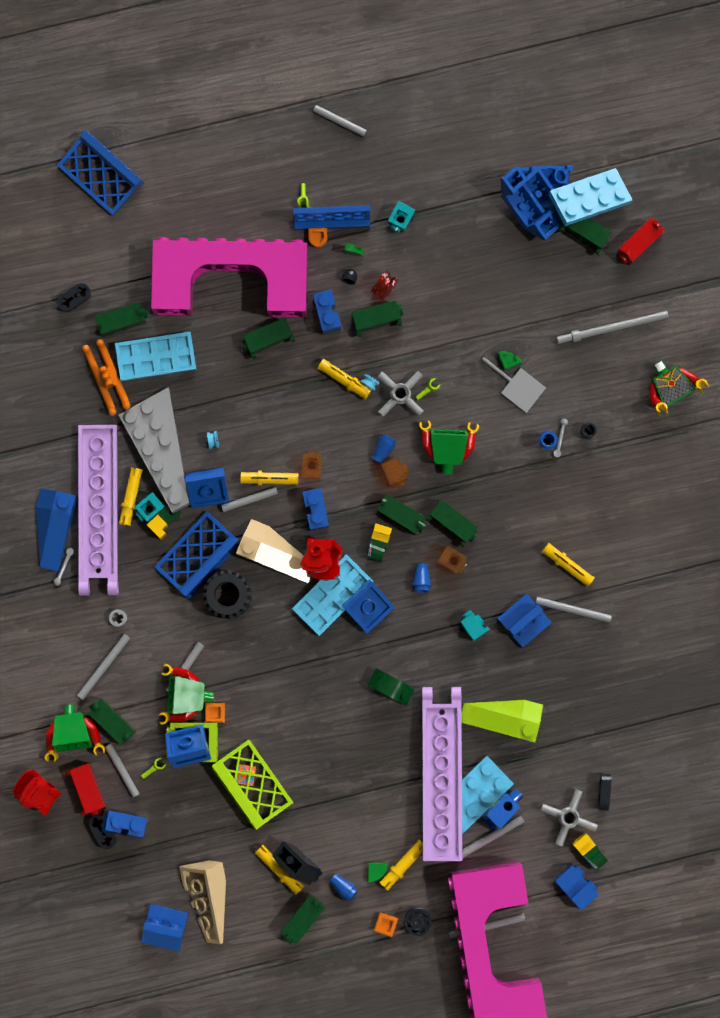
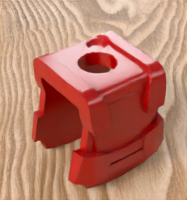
M308 538L307 551L300 565H302L304 571H308V574L313 579L323 581L335 580L336 577L340 576L339 560H341L343 549L334 539Z
M34 769L26 770L18 779L12 791L15 795L14 798L21 801V806L30 809L32 807L36 808L44 815L48 814L53 803L61 794L55 785L46 781Z

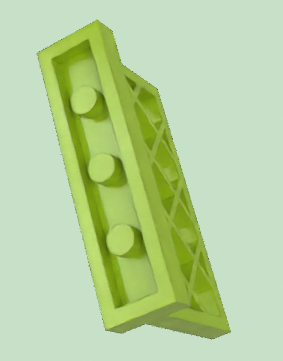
M247 740L211 766L215 775L254 830H257L293 804L289 795L250 740ZM248 745L252 751L251 759L240 758L241 750ZM229 758L237 759L236 769H227L223 762ZM240 760L251 762L249 773L238 771ZM253 762L260 763L263 766L262 775L251 773ZM237 773L249 775L247 786L238 785L236 782ZM251 776L262 778L260 789L249 787ZM264 778L272 779L275 783L273 791L263 790ZM248 790L259 791L258 802L249 801L247 798ZM262 792L273 794L271 805L260 803ZM275 794L283 795L287 803L282 807L275 806ZM259 806L270 807L269 816L265 819H262L258 813Z

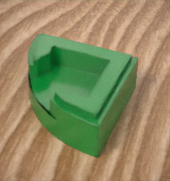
M347 243L345 245V254L363 257L364 249Z
M500 351L497 353L504 371L522 364L520 358L511 352Z
M369 862L368 882H375L382 878L387 871L388 863Z

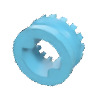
M365 374V379L361 380L360 383L375 391V385H378L379 382Z
M214 431L212 434L207 432L209 449H212L214 446L219 448V442L216 441L218 440L217 431Z

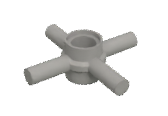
M382 371L378 378L391 390V399L378 413L384 417L396 404H406L413 412L420 416L423 410L410 398V389L423 375L417 371L405 384H395ZM399 389L406 392V396L402 399L397 398L395 392Z
M575 789L569 807L562 810L542 804L540 811L558 817L562 825L555 843L559 846H563L569 828L578 825L594 832L597 829L598 824L579 817L576 809L582 795L580 790ZM568 812L574 815V820L571 823L564 821V816Z

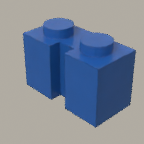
M332 290L313 294L323 335L341 330L338 312H332V309L335 308Z
M322 489L302 492L306 509L311 508V514H307L310 531L328 528L329 523Z
M107 811L105 812L101 832L117 835L121 831H125V837L141 839L144 837L147 818Z
M570 864L554 881L582 911L599 895L596 892L598 888L591 880L587 882L582 877L585 873L578 865L573 867Z

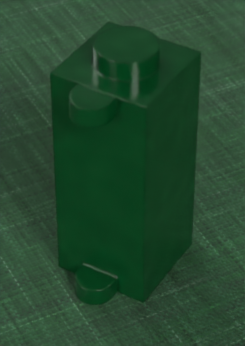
M590 218L567 226L563 224L560 229L562 233L566 230L596 249L595 254L597 255L612 234V232Z
M396 300L352 312L358 337L362 336L361 332L394 323L402 326L401 316H403L401 304L397 305Z
M138 302L96 315L95 317L100 333L105 337L147 324L145 318L148 317L145 306L141 307Z
M282 318L243 335L244 341H242L245 351H250L252 358L255 359L257 358L256 353L289 339L293 343L295 339L286 318Z
M389 494L385 495L376 510L414 535L417 532L421 533L427 524L424 522L426 517Z
M442 499L426 519L428 522L434 519L462 541L460 544L462 548L468 540L472 543L478 535L476 532L478 527Z
M96 699L89 706L91 710L88 714L120 745H124L136 732L104 699L100 701Z
M309 894L281 930L282 938L287 943L291 944L293 942L296 945L324 910L325 905Z

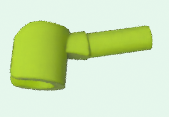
M305 183L301 184V195L297 200L298 208H301L302 205L310 208L309 200L306 197Z
M435 378L429 381L428 387L415 396L417 400L430 391L435 392L438 390L440 385L435 388L431 385L436 380Z
M162 758L156 759L154 765L141 775L143 779L156 770L164 769L166 764L163 767L156 765L157 761Z

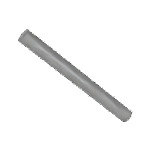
M537 597L535 602L537 605L610 623L612 617L608 614Z
M126 634L122 636L78 693V697L84 700L130 640V637Z
M521 816L505 824L501 829L491 832L462 849V858L524 823Z
M524 913L485 922V931L526 921ZM460 930L449 931L450 939L460 936Z

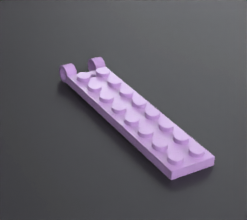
M78 425L79 596L90 595V578H108V595H118L117 425ZM97 568L101 569L100 573L96 572Z
M432 687L422 688L423 861H463L461 687H451L452 704H432ZM441 709L445 711L444 715L439 714Z

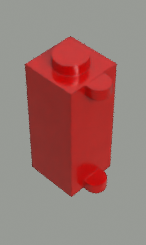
M651 217L618 249L619 259L623 263L631 265L664 233L665 230L661 227V224Z
M88 763L65 772L66 776L71 774L84 811L80 812L81 816L88 813L94 816L103 812L102 808L106 807L91 764Z

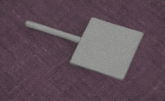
M485 357L482 358L487 365L509 381V384L501 394L525 413L528 412L546 389L545 386L522 368L511 379Z

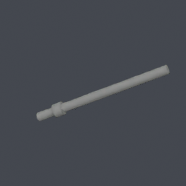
M667 311L583 331L574 330L570 334L557 336L556 339L558 344L569 341L578 342L582 338L667 319L669 315Z

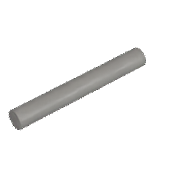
M318 105L313 110V112L363 137L367 132L366 129Z
M276 487L221 506L223 512L276 495L278 492Z
M198 642L181 668L189 670L204 645Z
M107 745L105 747L106 751L134 798L139 795L136 786L113 745Z

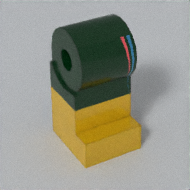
M167 505L147 526L162 540L167 535L164 530L172 522L180 519L181 510L172 513Z
M375 523L367 559L377 562L382 561L392 528Z
M583 833L571 843L595 871L608 862L587 833Z

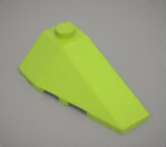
M527 700L464 703L461 718L462 723L535 743L543 705Z

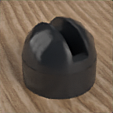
M353 269L345 270L341 280L346 284L355 285L357 281L356 271Z
M585 423L580 429V434L585 439H591L597 432L595 425L592 423Z

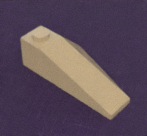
M251 519L236 554L308 583L311 575L308 574V571H304L302 565H300L304 555L270 526Z
M204 861L180 866L185 892L189 891L193 901L190 903L192 908H196L199 914L198 922L208 943L222 944L226 890L223 863Z

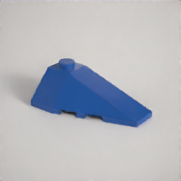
M40 488L36 504V518L41 568L58 572L60 570L78 497Z

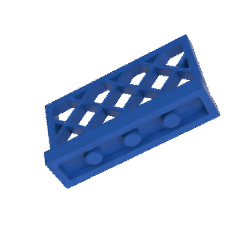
M84 130L80 135V139L57 166L114 216L135 190L143 185L144 181L91 133ZM84 143L88 147V155L78 156V148ZM99 157L102 160V168H92V158ZM88 158L89 169H79L78 159ZM68 159H75L76 170H68L64 166ZM102 170L103 181L93 182L92 171ZM105 170H114L116 180L106 181ZM89 171L90 182L82 183L79 172ZM127 182L131 186L130 190L127 193H120L119 183ZM116 183L117 194H107L106 184ZM103 184L104 195H96L93 191V185ZM117 196V205L111 209L107 205V197Z
M370 205L293 208L295 230H308L309 228H370Z
M206 511L157 563L155 568L184 596L190 599L239 547L240 541ZM207 518L213 521V530H203V522ZM216 532H224L229 536L224 542L216 543ZM200 533V544H190L189 537L192 534ZM203 533H213V543H203ZM203 546H213V554L203 557ZM186 547L187 558H176V551L179 548ZM190 547H200V557H190ZM190 560H200V568L190 571ZM173 561V572H165L161 568L166 562ZM176 561H187V571H177ZM177 574H187V581L182 587L177 583Z

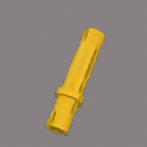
M325 359L321 361L317 368L347 387L348 391H353L365 400L372 390L360 383L356 377L349 376Z
M130 468L118 524L131 526L143 471L141 469Z
M260 470L258 472H241V484H258V486H262V484L298 485V473H264ZM251 477H266L268 479H251ZM271 478H288V479L285 480V479H271Z
M550 543L542 550V553L551 558L555 565H560L587 587L594 580V576L590 575L569 559L566 553H561Z
M418 839L395 866L392 865L391 871L379 883L389 891L399 878H403L404 872L423 853V843Z
M264 845L254 853L281 879L280 882H284L295 895L304 887L272 857L273 854Z

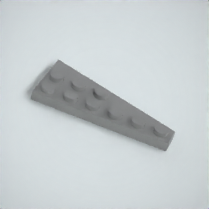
M168 387L119 414V417L171 512L175 513L190 503L171 394Z

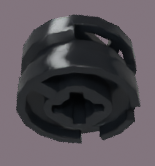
M415 907L407 911L404 924L410 934L422 936L430 930L432 920L430 913L426 909Z

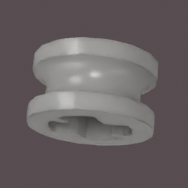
M117 609L110 613L109 621L113 626L121 627L127 622V615L124 611ZM114 614L123 615L121 623L113 621Z

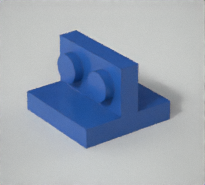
M224 468L186 474V486L192 508L229 502Z
M527 593L497 618L522 648L552 623L542 612L543 609L539 604L536 605Z
M203 724L165 733L169 763H172L173 769L211 759Z
M150 904L147 920L143 927L144 933L141 943L179 952L189 912Z

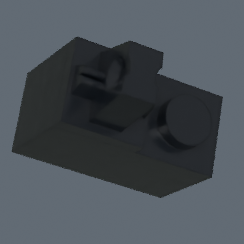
M285 841L281 843L272 855L295 880L307 885L316 882L323 873L296 846Z

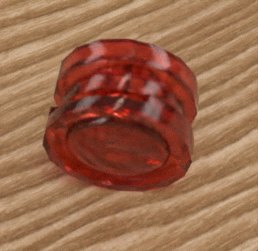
M387 270L381 275L371 290L373 294H378L382 301L387 298L399 281L398 278L392 277L391 273Z

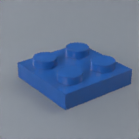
M370 579L342 605L367 634L395 608Z

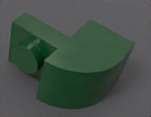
M377 668L367 684L407 706L415 691V688Z

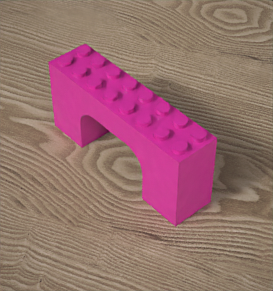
M160 237L158 240H153L151 309L154 315L193 316V287L200 275L210 271L255 272L264 277L268 283V317L306 318L307 243H303V240L284 242L281 239H274L273 242H265L264 239H254V242H246L245 239H234L233 242L227 241L224 238H217L215 241H208L206 238H197L196 241H188V238H177V241H173L166 237Z
M518 861L450 872L451 877L448 878V885L450 891L454 893V897H451L453 911H457V916H454L456 930H460V936H457L458 947L460 950H463L460 960L463 970L466 969V975H463L466 990L469 989L470 993L466 995L469 1009L473 1011V1014H469L470 1018H547L540 980L532 978L514 982H503L495 978L491 971L486 941L485 922L493 911L500 908L528 904L522 864Z

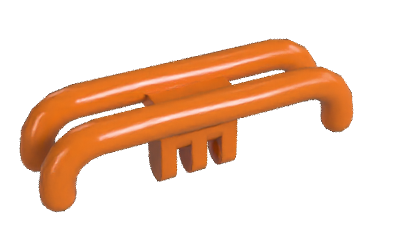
M98 339L96 344L106 366L98 367L88 345H84L82 351L92 370L108 412L111 416H114L116 408L109 394V388L115 386L125 410H128L131 405L107 347L102 339Z

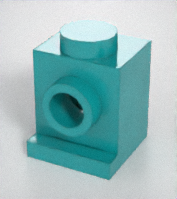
M398 201L388 219L389 228L396 233H400V231L405 232L415 214V209ZM402 217L404 221L399 223L397 218Z
M152 492L135 506L138 510L135 514L142 522L146 520L149 523L165 506ZM148 506L153 507V511L151 513H148L146 511V508Z
M471 610L461 616L463 620L460 621V624L472 641L490 630L488 627L483 628L484 621L479 614L475 616Z

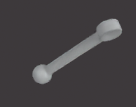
M567 419L560 421L562 426L557 448L553 453L556 458L561 456L560 448L565 426L568 424Z
M68 548L66 550L67 556L65 558V561L61 567L58 577L54 579V585L59 586L61 584L60 579L63 575V572L67 566L70 556L74 554V550L72 548Z

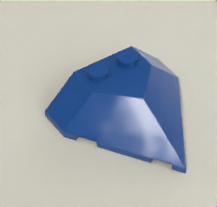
M573 165L514 167L500 179L501 196L523 229L543 241L551 236L559 226V214L548 194L550 190L569 184V173L572 172Z

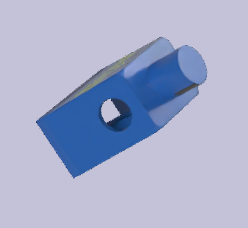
M514 789L509 795L507 793L502 795L480 818L492 831L501 829L520 809L517 803L523 798V795L517 789Z

